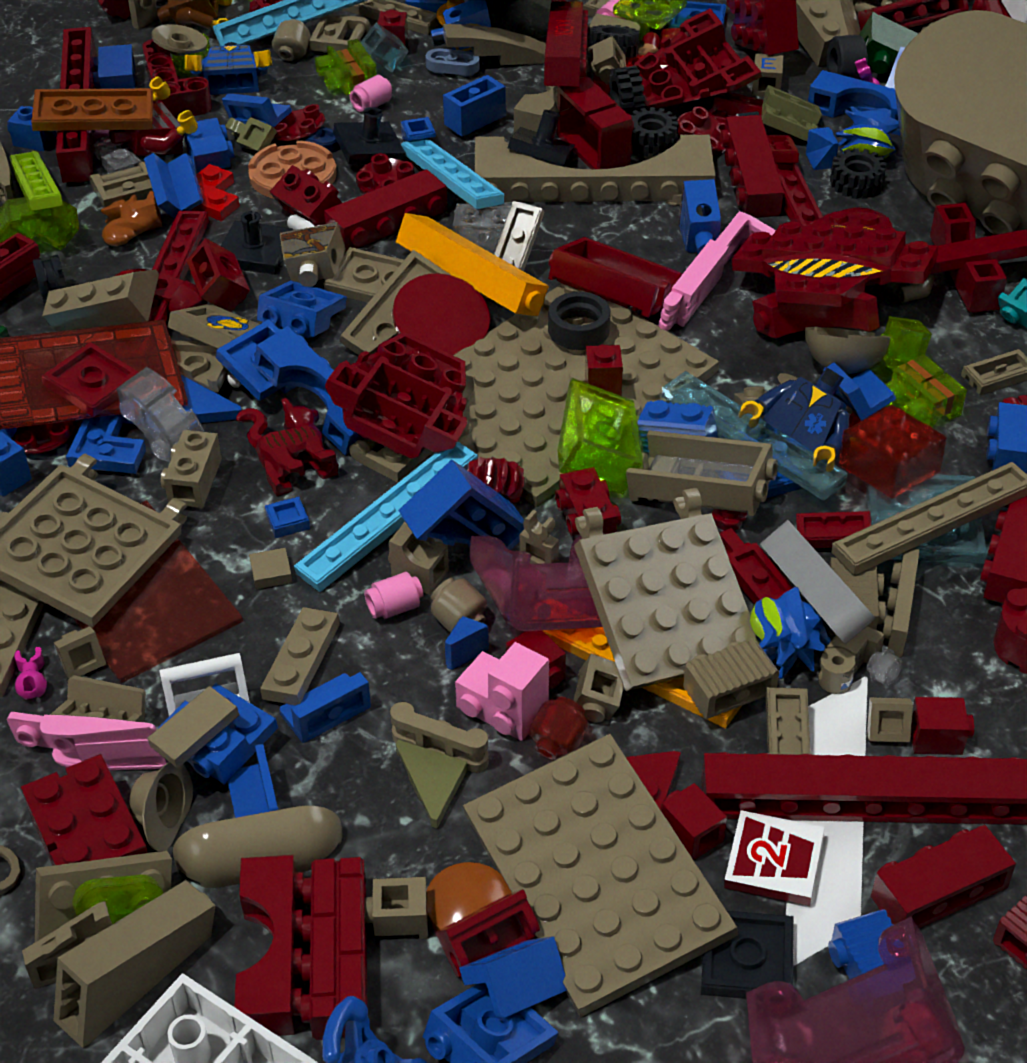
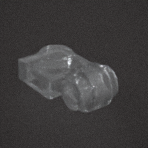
M109 135L97 139V142L93 144L96 157L102 160V167L109 173L137 167L138 163L141 162L128 148L122 149L121 143L112 144Z

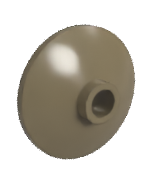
M167 24L158 26L152 31L153 41L160 47L169 50L175 56L198 53L207 47V38L199 31L187 26Z

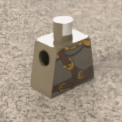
M338 222L280 233L283 259L292 281L299 282L305 287H312L318 280L336 276L346 251Z

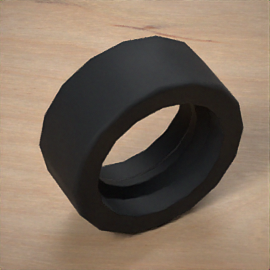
M589 292L565 293L555 298L549 305L548 333L556 344L570 350H586V346H599L609 337L611 309L605 300ZM577 316L587 317L595 322L586 325H573L563 320Z

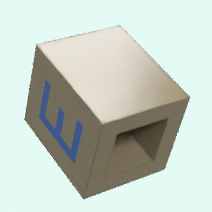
M755 54L754 63L760 69L762 77L753 81L752 96L764 97L768 85L781 90L783 55Z

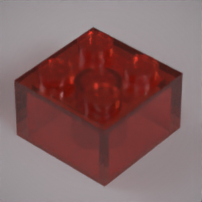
M891 405L844 430L842 439L843 449L840 453L839 466L893 499L941 471L947 437L934 430L931 426L905 413L902 409Z

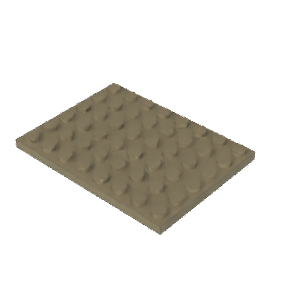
M562 283L546 294L538 316L515 314L488 332L484 339L477 340L474 345L462 349L453 355L465 361L466 387L463 397L466 398L467 405L463 412V417H467V426L458 442L476 453L478 458L483 457L487 459L493 456L497 459L505 458L506 461L518 463V466L524 469L525 477L521 497L535 507H538L554 495L555 490H559L560 474L590 468L639 431L638 419L647 402L663 400L667 403H677L716 374L719 370V361L668 331L661 329L630 309L605 300L611 309L609 337L601 345H620L623 364L622 395L620 399L587 400L585 383L586 350H570L561 347L551 339L548 333L549 305L554 299L565 293L584 292ZM577 316L563 320L573 325H586L595 322L587 317Z

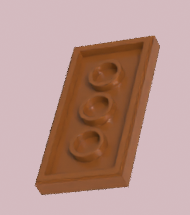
M36 89L31 120L32 131L153 130V89Z

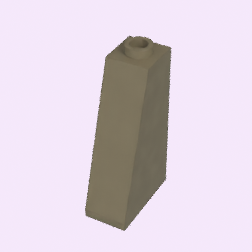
M185 880L57 958L53 1021L82 1048L90 1044L212 936L215 904L205 893L199 892Z

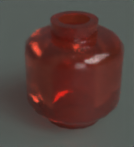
M557 697L556 700L545 701L529 728V735L536 743L535 750L542 756L555 760L557 756L563 757L577 750L589 726L584 716L586 713L584 708L566 697Z

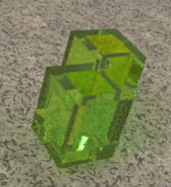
M25 197L6 200L0 207V243L14 234L20 233L31 240L36 236L62 250L79 231L77 208L62 200V206L31 211Z

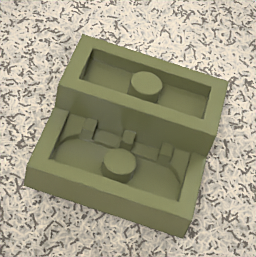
M768 85L762 105L763 124L807 141L809 130L818 128L817 124L822 116L820 107Z

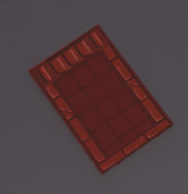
M165 320L0 338V430L95 418L42 385L43 374L89 342H92L140 372L142 381L95 417L188 406L184 383L182 382Z
M147 500L140 503L154 510ZM177 538L92 629L96 633L106 664L119 682L123 683L243 622V617ZM73 618L81 630L89 627V625Z

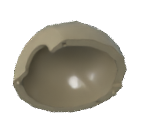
M830 327L805 328V338L812 357L824 367L835 362L847 375L861 373L879 364L887 353L891 339L890 336H875L874 332Z

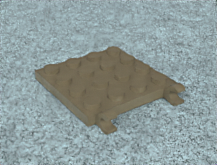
M84 453L71 468L60 464L0 521V580L93 628L181 535V526L187 520V516L181 514V512L187 507V503L173 498L164 510L158 513L94 481L98 474L91 468L97 463V459Z
M697 488L683 490L682 497L673 499L674 507L681 518L679 520L603 535V517L598 507L584 509V516L575 518V524L582 539L574 545L625 691L684 677L685 665L694 657L701 654L707 656L710 653L714 654L717 650L721 651L736 641L742 643L744 640L756 639V635L750 625L749 610L712 513L701 514L702 499Z

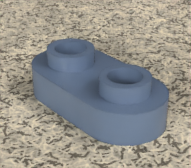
M436 48L428 51L425 55L426 68L435 74L448 73L470 77L480 69L479 56H473V52Z

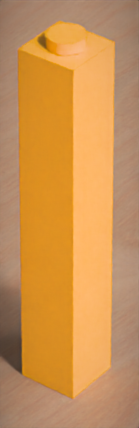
M404 214L396 243L411 252L415 250L452 276L468 282L475 290L515 314L539 315L549 288L547 284L427 216Z

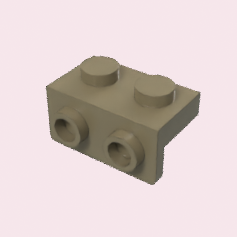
M73 675L68 679L67 700L50 715L98 717L145 722L146 692L141 688Z

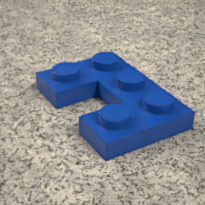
M129 391L126 393V396L131 397L153 393ZM154 395L141 396V397H133V398H128V399L152 397V396H154ZM164 407L84 417L66 455L68 467H72L77 459L85 453L97 459V463L91 469L136 474L146 452L145 441L117 436L123 423L156 427Z

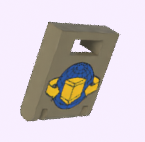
M212 304L171 311L168 328L180 332V335L187 338H195L216 348L224 346L260 325Z

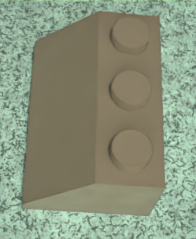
M156 269L132 272L49 291L42 316L61 338L97 334L148 323L159 273Z

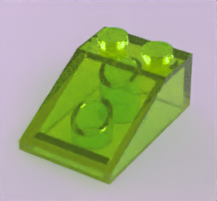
M572 378L569 383L557 450L559 472L564 474L594 467L600 480L606 481L609 491L611 490L623 495L628 488L627 469H640L643 465L634 401Z

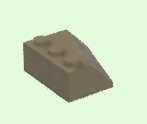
M796 0L798 40L818 67L827 65L828 46L834 36L860 35L861 30L852 0Z

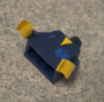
M827 367L815 385L801 376L797 380H788L770 389L755 401L743 403L738 416L741 418L744 414H752L753 417L748 424L751 428L756 427L760 417L764 416L763 421L814 451L813 466H816L820 460H827V472H831L834 469L835 458L838 457L849 440L847 405L833 396L844 378Z

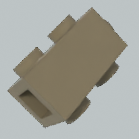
M183 430L178 444H173L169 466L164 468L161 474V487L166 489L168 503L173 498L187 503V506L204 507L222 460L218 433Z

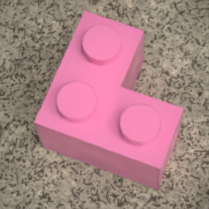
M514 642L500 660L482 651L455 681L456 707L460 708L466 715L477 717L492 725L498 732L504 735H511L523 741L548 711L549 659L517 642Z

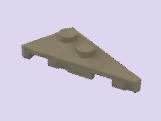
M169 340L178 375H183L213 392H219L229 371L216 359V350L218 348L198 341ZM156 346L150 358L158 357ZM159 358L149 360V364L161 368Z

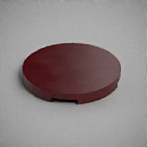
M426 274L410 280L397 293L392 308V318L398 333L397 335L405 332L451 355H455L462 349L474 345L479 339H484L490 325L489 309L482 295L468 282L447 274Z

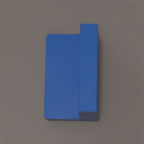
M228 93L221 99L229 119L231 117L244 124L252 117L274 128L292 112L290 105L273 104L268 97Z
M155 153L144 158L157 206L175 219L178 211H189L203 203L192 160L188 154L184 153L169 163L164 162Z
M835 362L827 366V368L844 378L835 393L853 410L852 412L861 421L896 400L894 393L870 369H866L851 379Z
M361 672L351 677L344 673L305 693L300 704H284L280 706V715L300 741L305 743L371 707L369 682Z
M263 744L255 745L258 764L240 768L228 780L235 818L278 810Z
M554 936L526 940L459 967L464 985L486 983L497 1018H505L567 991L563 984L565 972Z

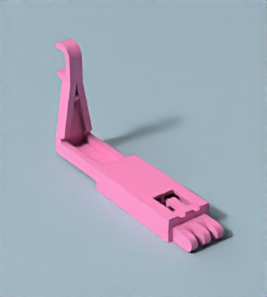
M739 211L716 241L709 240L672 287L671 292L664 299V308L662 309L658 326L666 331H669L674 324L684 327L720 280L724 265L737 248L746 241L749 235L756 232H768L770 235H773L776 230L751 215Z

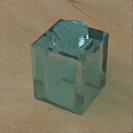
M377 22L359 43L368 57L390 72H393L402 63L409 52L397 36Z

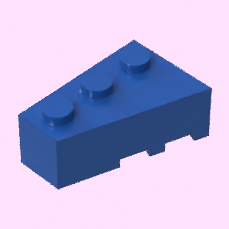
M452 459L398 510L418 540L427 541L428 537L441 539L446 545L454 546L456 542L464 543L474 550L506 555L520 542V533L525 529L523 525L524 519L509 500Z

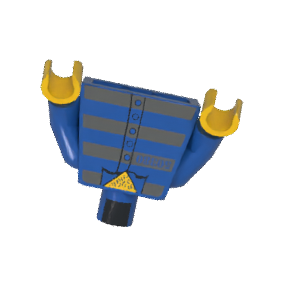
M228 42L224 46L211 47L207 57L202 59V55H185V71H191L195 77L207 79L210 95L259 92L257 76L266 75L269 66L273 64L270 50L257 51L252 54L250 46L237 45L234 42Z

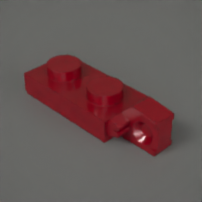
M732 528L719 533L738 584L754 604L765 597L778 599L782 594L793 588L756 542L744 544Z

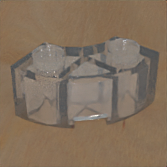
M148 367L116 389L121 413L143 432L151 444L153 453L160 460L171 461L173 444H178L183 430L204 432L193 410L185 411L174 397L177 390L162 376Z

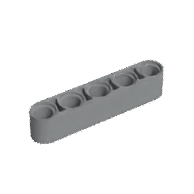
M788 519L760 543L763 549L790 581L799 588L801 594L845 644L876 619Z

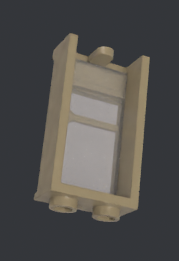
M649 430L647 433L649 459L647 453L639 452L636 460L637 469L628 468L626 471L631 501L648 498L649 501L656 499L658 502L674 504L673 499L682 497L683 490L697 488L701 495L702 507L744 513L748 511L750 516H754L760 502H765L767 498L770 480L774 481L776 479L778 460L773 459L772 444Z

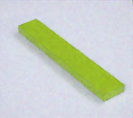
M37 151L9 156L10 166L31 211L63 205L61 194Z

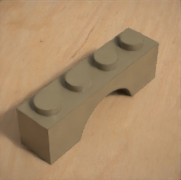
M586 59V77L590 78V71L587 70L588 59ZM546 86V92L525 94L514 108V133L520 127L537 132L543 110L545 109L557 113L569 110L568 108L560 111L557 108L558 86Z

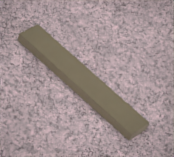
M1010 462L832 543L831 553L853 575L861 573L1027 496V474L1015 463Z

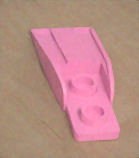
M10 712L6 719L18 743L27 747L53 748L52 756L55 762L64 767L72 766L99 754H102L109 770L160 769L169 762L149 745L147 738L156 731L155 725L151 723L84 716H40Z

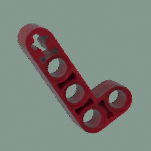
M153 39L144 42L142 48L149 81L155 77H160L170 88V96L164 100L158 99L156 103L163 102L176 119L180 113L186 110H190L193 116L210 112L212 103L208 80L203 77L178 80L170 51L157 45Z

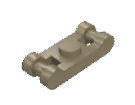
M398 702L391 707L392 738L395 743L399 739L467 761L468 771L482 772L488 767V734L484 730L474 728L465 731L452 726L444 720L426 717L415 713L413 706L407 702Z

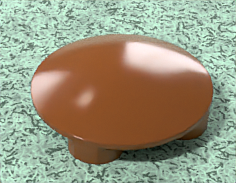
M464 862L449 866L439 872L427 888L426 911L430 918V924L435 931H438L511 893L502 875L490 866L474 862Z

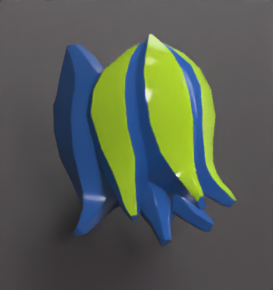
M853 106L850 107L852 112L845 110V114L853 121V124L835 133L836 137L843 138L839 142V147L845 145L840 149V151H843V154L846 149L853 152L854 148H859V152L867 149L869 154L875 152L878 154V157L886 158L896 152L889 134L899 129V121L891 118V110L876 108L859 111Z
M798 587L790 589L778 599L768 597L760 599L755 603L751 611L750 625L760 643L759 645L769 659L773 661L777 658L776 665L781 667L779 670L780 679L788 673L797 658L811 671H814V650L824 651V644H829L832 640L827 635L822 618L811 604L801 600Z

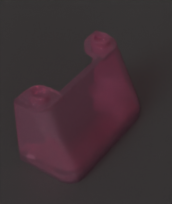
M581 535L571 545L569 563L530 564V553L509 550L496 537L471 536V563L507 624L520 631L603 627L574 545L582 539Z
M912 917L890 926L878 938V951L884 962L883 965L818 995L804 1000L798 990L791 984L780 981L766 983L747 992L752 1063H958L964 1055L965 1046L924 937Z

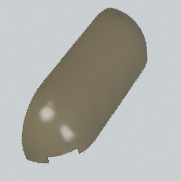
M297 806L205 823L188 830L177 839L173 847V858L180 874L183 873L188 878L200 882L201 887L218 888L240 884L241 858L293 855L296 872L311 870V862L326 858L334 851L338 844H341L343 835L342 824L336 813L319 806Z

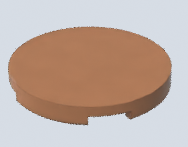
M297 140V145L277 147L276 143L269 145L251 158L248 165L250 183L257 192L274 198L269 191L287 170L294 165L302 171L305 169L310 170L318 177L321 183L328 181L333 184L337 176V167L332 153L325 147L308 141Z

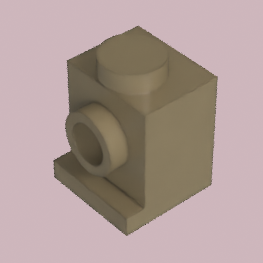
M613 36L588 47V52L593 58L591 67L594 74L601 81L605 82L606 85H609V82H611L609 79L610 71L615 68L626 67L625 54Z
M591 653L579 670V680L572 708L580 710L581 716L588 721L601 722L604 719L610 720L619 708L624 685L614 661Z
M426 877L373 879V897H365V924H373L375 936L419 934V939H428Z

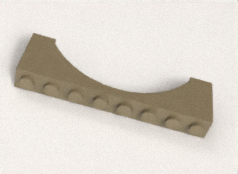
M680 135V140L676 144L651 159L624 167L596 170L567 168L537 160L526 154L508 149V143L504 137H475V173L503 192L504 202L666 201V199H673V195L682 194L684 181L715 180L710 135Z

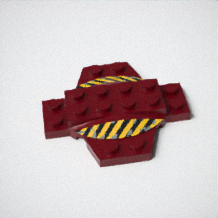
M836 211L826 214L809 226H802L798 222H786L780 224L773 235H770L768 232L750 234L732 258V271L764 273L767 277L774 276L776 302L842 307L864 292L865 283L869 280L877 281L879 285L889 282L924 284L938 258V246L928 245V243L923 241H914L906 244V232L896 231L894 228H891L889 217H879L876 213H865L861 216L848 215L847 212Z

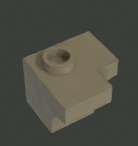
M406 522L401 525L389 540L390 552L388 561L391 563V576L408 572L411 577L416 576L419 579L423 592L431 595L449 571L448 545L437 542L431 537H428L427 541L418 540Z

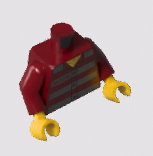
M155 77L149 84L150 88L153 89L154 97L153 130H109L110 140L112 144L126 143L133 153L138 156H149L152 153L156 155L182 154L183 134L196 132L198 123L190 110L183 111L176 119L163 102L156 103L158 99L164 100L170 96V88L160 77Z

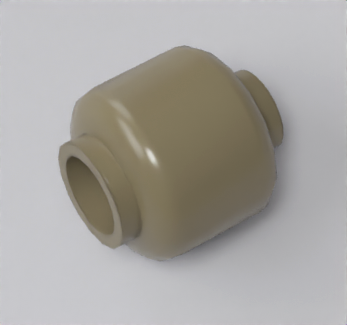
M296 19L285 20L277 27L272 40V47L279 57L285 61L302 59L308 49L311 34L303 22Z
M451 577L446 579L434 590L430 597L433 601L431 613L450 633L463 616L484 623L486 620L483 613L487 607V600L464 578L454 580Z

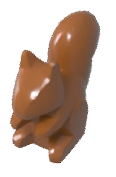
M153 191L148 193L147 199L137 200V196L132 195L128 201L120 199L101 209V212L108 216L105 220L106 226L102 230V238L109 246L118 247L124 245L143 232L162 227L161 210L157 206Z

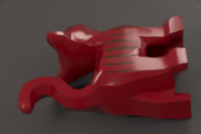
M287 398L282 399L285 412V430L270 432L261 436L268 427L267 418L261 411L254 408L244 409L236 416L238 423H254L247 433L249 443L256 449L259 460L265 468L267 481L276 496L292 491L290 481H285V477L293 472L298 473L300 476L305 475L304 463L310 464L322 479L338 475L339 468L335 452L332 449H324L322 433L316 427L319 420L318 411L316 409H308L305 406H292Z

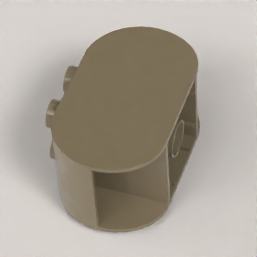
M984 10L965 11L949 15L929 25L915 36L902 52L895 69V95L903 162L907 176L912 184L922 194L927 196L928 201L934 208L936 205L966 203L973 217L980 219L982 225L994 235L1027 229V24L999 13Z

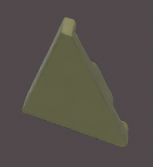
M398 739L396 742V753L404 764L408 778L419 801L422 802L431 826L438 828L468 770L467 761Z

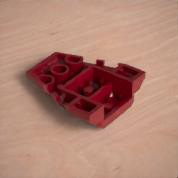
M711 8L685 20L679 26L681 32L671 40L668 36L661 41L662 48L655 54L648 52L632 65L637 66V69L640 71V76L643 80L642 86L644 85L643 95L645 96V101L643 103L648 111H650V107L659 109L700 98L729 93L762 77L760 69L749 56L740 59L725 38L723 23Z
M405 332L379 344L377 352L371 355L368 351L360 353L357 361L352 364L347 360L339 363L325 384V388L333 403L342 408L343 420L348 429L358 433L365 439H371L390 448L393 452L409 458L418 457L425 448L435 453L453 449L467 426V417H463V412L467 405L466 398L463 397L466 387L465 361Z

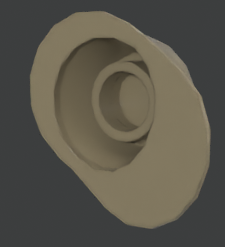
M168 762L158 771L144 773L136 779L131 789L128 810L134 822L143 825L147 842L156 852L168 850L190 811L193 798V784L190 773L183 764L176 768Z

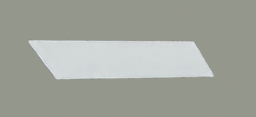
M867 677L854 682L847 692L831 694L808 706L810 751L812 755L851 754L854 756H865ZM792 820L825 827L810 906L788 901L786 904V915L794 916L793 966L827 947L832 939L836 923L861 916L864 822Z

